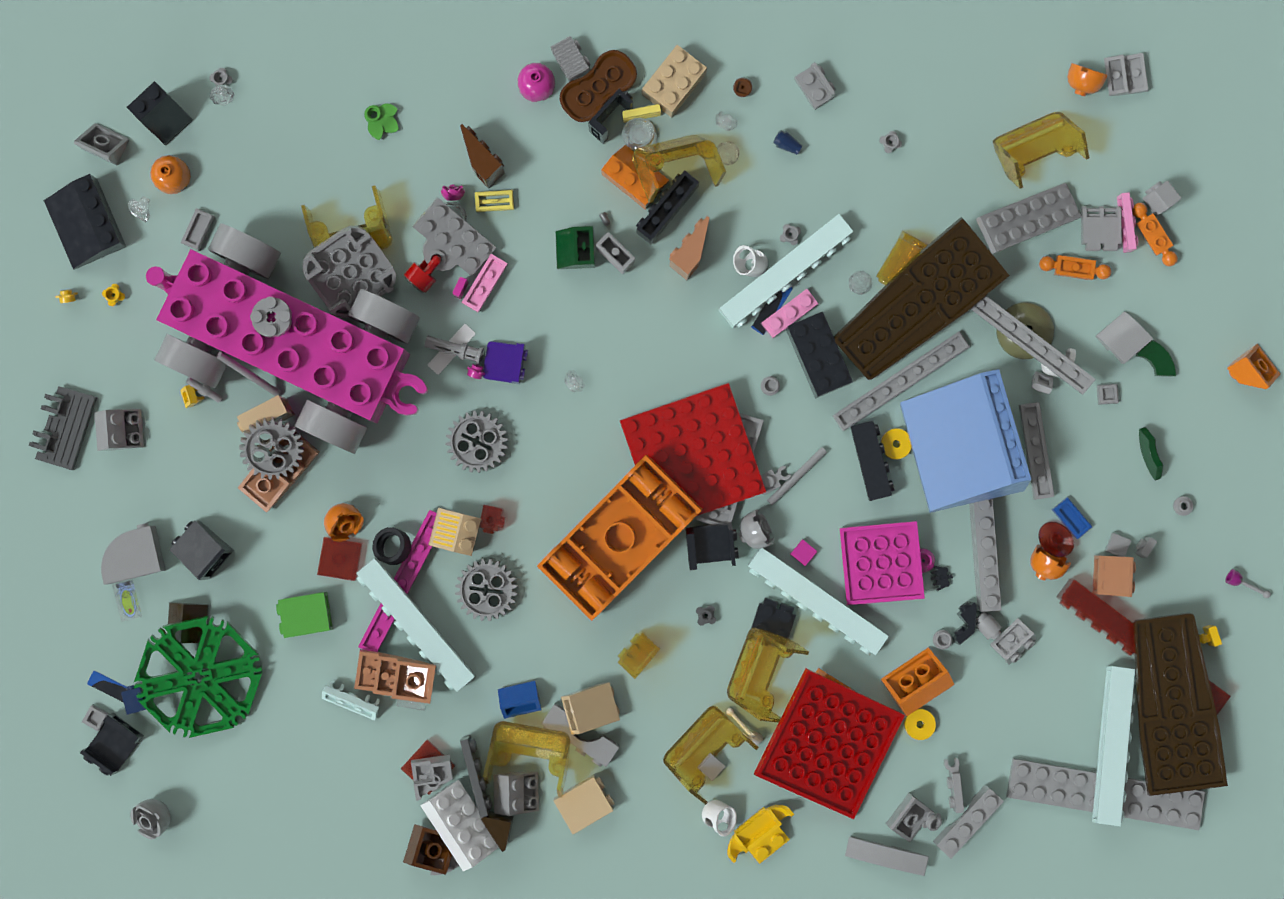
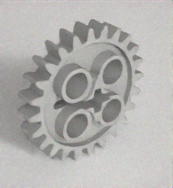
M473 411V416L466 412L465 419L459 416V423L453 421V424L456 426L455 428H448L452 435H446L447 438L451 439L450 442L445 443V445L451 446L447 453L454 454L450 459H457L456 466L463 464L462 470L469 467V471L472 473L474 468H476L477 472L480 473L481 468H484L487 472L488 465L495 468L494 461L501 463L498 458L499 455L505 456L501 451L502 449H508L507 446L503 445V442L508 441L507 438H503V435L507 432L500 431L503 424L496 425L497 418L491 421L492 415L490 413L487 417H484L483 411H481L480 416L477 415L476 411ZM476 424L477 432L475 434L468 433L469 425ZM489 432L495 435V439L491 443L485 441V435ZM466 434L474 439L480 437L479 441L491 446L492 450H488L480 445L474 447L472 441L463 438L461 435ZM463 441H467L469 444V448L465 452L459 449V445ZM482 449L485 450V459L478 460L476 457L477 452Z
M274 417L271 418V422L264 418L262 424L256 420V427L250 424V432L245 430L244 435L246 437H241L240 439L244 444L239 445V449L243 450L240 453V457H246L243 459V464L249 463L247 470L249 471L254 468V475L260 472L263 479L265 474H267L269 480L272 479V475L279 479L280 473L286 477L287 470L294 472L292 465L299 466L297 460H302V455L299 453L304 452V448L300 447L303 445V440H297L300 438V433L294 434L296 427L294 426L289 429L290 422L283 425L282 418L277 423ZM266 433L270 435V438L263 440L260 438V435ZM286 439L289 441V444L282 446L279 444V441ZM271 446H274V447H275V449H273L272 451H269V448H270ZM261 451L264 453V456L257 458L254 456V453ZM275 457H281L283 459V462L275 463L273 459Z
M481 559V565L474 561V567L469 564L467 565L468 572L465 570L461 571L464 577H457L461 581V584L455 585V587L460 588V591L456 592L455 595L461 596L457 603L463 602L461 610L467 608L466 615H469L471 612L474 613L473 619H476L478 615H480L481 621L484 620L485 616H487L488 621H491L492 615L499 619V612L502 615H506L504 609H512L509 602H516L512 599V596L518 595V593L513 592V589L518 587V585L512 584L516 578L509 577L512 571L505 572L506 565L501 568L499 567L500 561H497L495 565H493L492 559H489L488 564H486L484 559ZM477 573L483 576V582L479 585L473 580L474 575ZM495 576H499L502 579L500 587H495L492 583ZM487 584L489 589L503 590V594L489 592L485 595L484 591L471 590L469 587L483 588ZM473 593L480 595V602L477 604L471 601ZM495 595L499 598L498 606L490 604L491 596Z

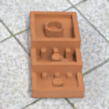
M301 435L297 440H303V445L300 447L304 448V452L299 453L302 455V460H297L299 466L292 465L294 472L287 470L286 477L280 473L279 479L272 475V479L269 480L267 474H265L263 479L260 472L254 475L253 468L238 486L239 490L266 513L279 501L320 453ZM282 439L279 441V444L286 446L289 444V441ZM272 446L269 451H272L275 447ZM275 457L273 461L275 463H281L283 462V459L281 457Z
M360 649L354 689L373 691V694L392 696L391 698L430 704L436 665L401 656Z

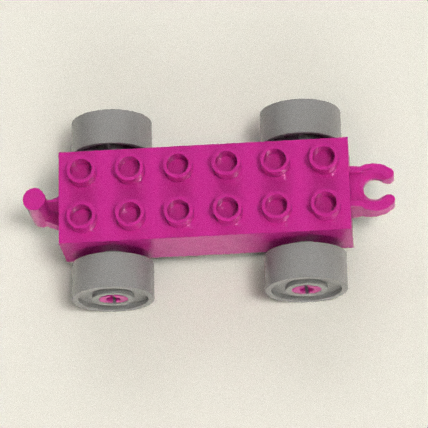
M220 223L208 248L210 252L225 259L224 264L190 249L178 275H171L157 266L149 268L146 272L147 282L168 294L156 320L189 335L187 341L184 342L166 334L154 359L155 361L216 389L227 365L217 359L216 356L210 354L214 347L329 401L327 407L325 408L307 400L295 427L341 449L355 454L367 430V427L349 419L352 412L377 424L387 404L399 414L406 416L416 415L419 412L418 407L411 403L405 404L401 402L399 398L400 390L405 386H411L420 394L425 395L428 393V387L423 380L416 375L402 373L411 354L405 349L387 341L388 337L408 344L420 320L419 316L389 300L360 289L348 316L366 325L363 330L249 277V272L269 279L281 252L237 229ZM267 297L279 298L290 307L292 324L284 335L266 337L255 330L250 315L254 306L260 300ZM273 312L267 315L269 323L270 321H276V313Z

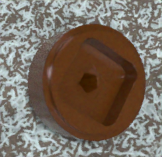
M746 77L738 78L733 85L734 93L739 97L748 96L752 91V82Z

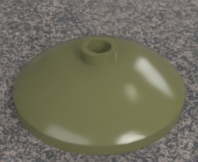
M1023 302L1012 305L1005 310L1022 324L1029 326L1034 333L1051 345L1054 337V325L1050 315L1042 307L1033 303ZM996 329L998 342L1006 353L1018 359L1027 360L1034 358Z

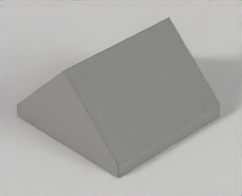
M96 123L74 140V144L84 151L116 166L129 142L128 138Z
M908 793L885 824L892 831L908 842H911L922 827L925 816L932 810Z

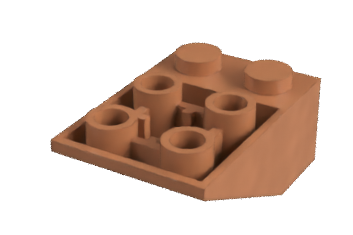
M708 216L705 219L701 218L695 224L694 232L692 234L688 233L684 237L680 249L676 247L670 254L669 266L686 280L699 267L710 218Z
M1094 556L1092 594L1132 597V593L1135 591L1133 573L1136 571V563L1134 562V557Z

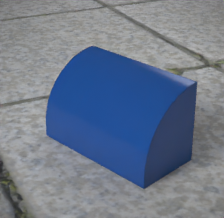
M535 681L498 689L499 704L504 719L542 710Z

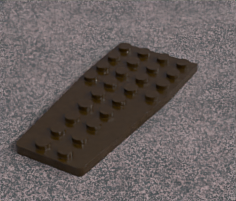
M960 217L915 255L834 336L835 343L868 380H872L966 313L1010 275L967 222Z
M1181 613L1135 620L1133 622L1139 738L1147 795L1154 796L1228 786L1220 727L1195 616L1191 613Z

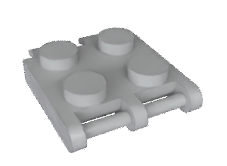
M1082 206L1081 245H1085L1086 251H1099L1101 245L1103 251H1117L1118 245L1122 244L1121 206H1116V208H1104V206L1087 208ZM1087 212H1098V214H1087ZM1104 212H1115V214H1104Z

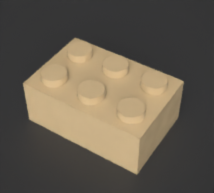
M676 45L642 88V95L654 105L659 104L660 109L672 118L706 75L707 67Z

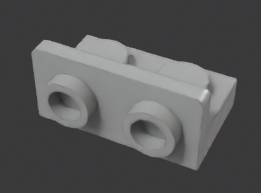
M815 62L811 64V67L794 77V80L814 110L833 99L835 96L834 91H836L831 81L828 82L825 78L823 68L820 65L817 66Z
M1017 618L990 646L1010 665L1012 662L1016 663L1021 658L1023 651L1029 650L1034 646L1036 636Z

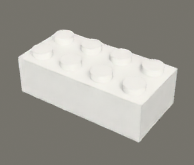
M459 780L451 783L420 805L462 871L474 867L499 848L481 821L477 807Z

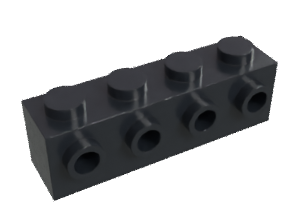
M685 170L681 175L679 173L672 181L673 185L662 192L660 201L657 204L654 203L649 208L647 217L645 219L642 217L636 225V233L650 245H652L699 187V181Z
M870 421L851 426L850 429L868 500L873 501L892 496L891 492L895 490L892 480L888 481L887 473H890L888 462L883 461L882 454H885L883 443L878 441L877 436L880 435L878 424L874 425V422Z

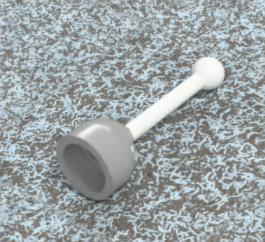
M732 708L726 710L727 715L732 716L748 734V743L753 749L765 739L759 732H751L734 714Z

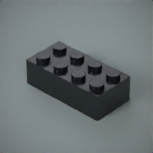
M823 311L786 327V332L815 399L853 382Z

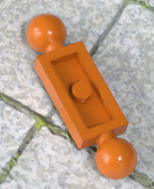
M1136 203L1133 206L1132 214L1136 218L1141 219L1136 225L1154 254L1157 256L1162 253L1164 265H1175L1178 257L1176 253L1169 251V248L1174 245L1154 213L1147 216L1146 205Z
M1058 255L1056 261L1050 256H1044L1039 261V266L1043 271L1055 269L1054 275L1094 280V275H1096L1099 279L1105 280L1111 275V268L1108 265L1102 264L1095 267L1096 260Z

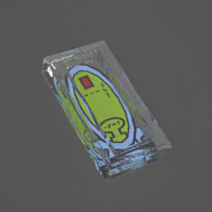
M133 580L113 584L112 587L121 622L142 617Z

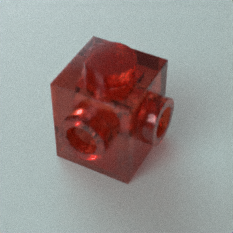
M483 505L479 528H483V532L494 534V531H499L500 528H503L505 523V517H503L504 509Z

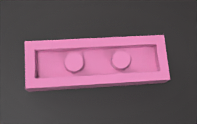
M1130 192L1117 196V204L1121 206V236L1124 253L1132 252L1138 246V237L1134 232L1136 219L1132 216L1134 203L1133 199L1130 198Z
M490 254L464 297L462 304L479 313L508 263Z
M806 289L761 324L768 334L774 338L819 303L809 290Z

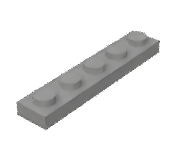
M1040 403L1019 405L1033 499L1054 497Z

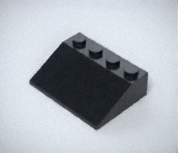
M88 174L78 178L43 200L73 270L126 247L98 179L93 175Z

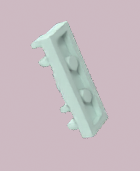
M334 680L330 682L329 686L325 685L322 691V699L375 721L378 715L380 699L377 698L376 702L371 704L369 703L370 695H367L365 701H362L356 694L343 692L344 684H341L339 689L333 687L335 684Z

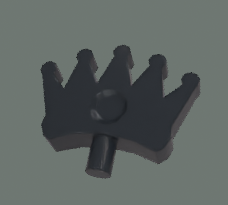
M934 565L933 568L938 570L931 571V574H936L937 576L930 579L938 580L932 584L933 586H940L936 588V591L949 587L948 579L953 578L952 574L947 575L948 568Z

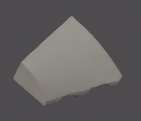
M450 755L411 760L416 801L422 799V796L429 791L433 792L438 789L439 785L446 784L453 779Z

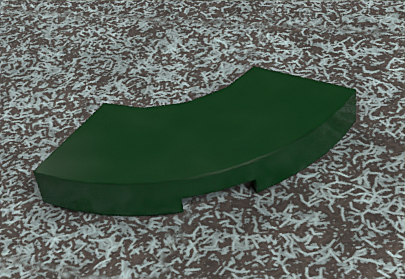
M1151 340L1136 353V357L1144 358L1151 364L1155 376H1176L1175 365L1170 354L1159 343Z
M1146 427L1140 428L1139 443L1147 469L1156 481L1161 479L1163 463L1156 449V439Z

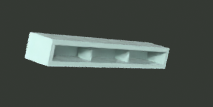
M838 214L720 307L719 312L732 328L735 326L740 328L747 322L746 318L750 314L755 316L762 310L761 306L764 303L770 304L777 298L776 294L781 290L783 293L792 286L791 282L797 279L799 281L807 274L805 272L810 267L814 269L822 263L821 258L825 255L829 257L836 252V246L840 243L845 245L852 239L850 235L853 233V230L841 215Z
M758 549L747 565L751 568L749 570L751 574L757 578L760 575L766 579L764 583L773 589L775 587L781 589L782 592L780 594L787 599L794 598L798 601L796 604L804 611L809 609L814 612L812 615L820 622L824 619L829 623L828 628L836 633L839 631L844 633V639L851 644L856 642L861 645L860 650L867 655L871 653L876 655L889 637L765 549Z
M376 557L356 573L358 575L356 578L363 587L367 586L371 590L369 592L370 596L376 602L379 600L383 604L382 610L388 617L392 615L396 620L394 624L400 631L405 630L409 635L406 637L413 646L417 645L421 649L420 655L426 661L429 659L432 664L436 665L435 673L438 676L440 674L443 675L446 679L444 683L450 690L454 689L458 692L475 677L471 669Z
M1115 666L1106 667L1092 822L1121 827V822L1124 821L1122 807L1126 801L1124 785L1128 780L1126 764L1130 760L1128 744L1131 743L1132 734L1129 731L1130 724L1133 723L1131 709L1135 702V694L1133 693V687L1136 685L1135 669Z

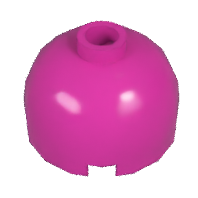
M530 63L519 73L518 88L525 99L532 102L544 101L553 94L555 78L552 71L546 65Z

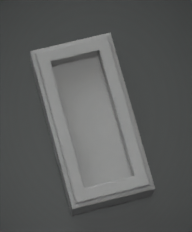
M196 208L181 243L200 251L215 216Z

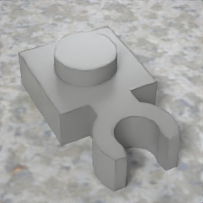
M786 466L778 468L775 474L771 469L761 475L766 493H763V495L780 487L779 480L785 481L791 477V475L786 477L781 475V471Z

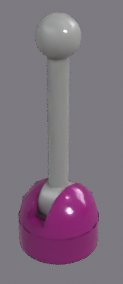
M1234 569L1230 570L1226 576L1225 582L1232 586L1242 584L1262 594L1264 598L1271 596L1269 591H1263L1243 581L1241 573Z

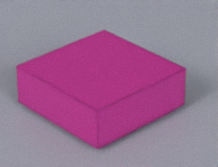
M459 277L452 292L455 297L462 298L469 283L467 279Z
M802 539L790 555L806 566L817 551Z

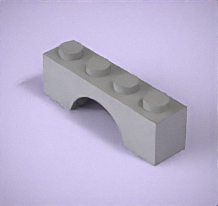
M557 703L553 705L542 722V725H544L543 729L551 735L556 733L560 736V741L568 746L571 743L577 747L575 750L583 756L589 755L593 758L591 761L600 767L602 765L607 767L619 748V744L605 735L597 739L585 740L576 734H571L565 710Z
M984 785L972 798L969 807L963 815L952 825L945 827L933 842L952 859L1004 801L989 787Z

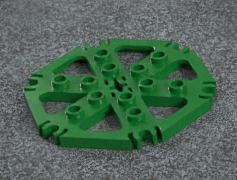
M208 616L163 625V628L160 627L158 632L161 634V637L156 638L152 634L150 636L151 641L149 638L147 640L134 682L142 681L134 685V688L141 687L143 689V692L136 695L137 698H143L138 700L141 705L169 733L172 726H175L173 729L174 735L178 729H183L184 738L187 736L188 730L191 731L189 738L232 729L234 725L237 726L239 722L235 717L239 715L245 719L246 713L249 714L262 676V672H260L262 666L256 667L253 664L255 661L260 660V656H254L259 653L228 621L225 628H222L225 623L224 619L221 620L219 625H215L213 623L214 616L210 618L209 624H207ZM192 627H200L203 634L195 657L176 639L175 633L177 631ZM224 636H231L244 650L243 656L214 663ZM159 651L177 671L149 676L147 674V667L152 653ZM197 672H199L200 675L205 676L202 677L201 681L199 682L198 679L193 678L196 676ZM249 677L251 683L246 698L243 701H237L220 684L221 682ZM183 691L177 712L173 717L166 716L154 703L155 697ZM202 697L222 716L221 721L202 726L196 724L195 718Z

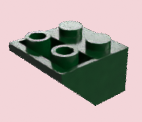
M593 226L571 227L555 231L557 269L595 268Z

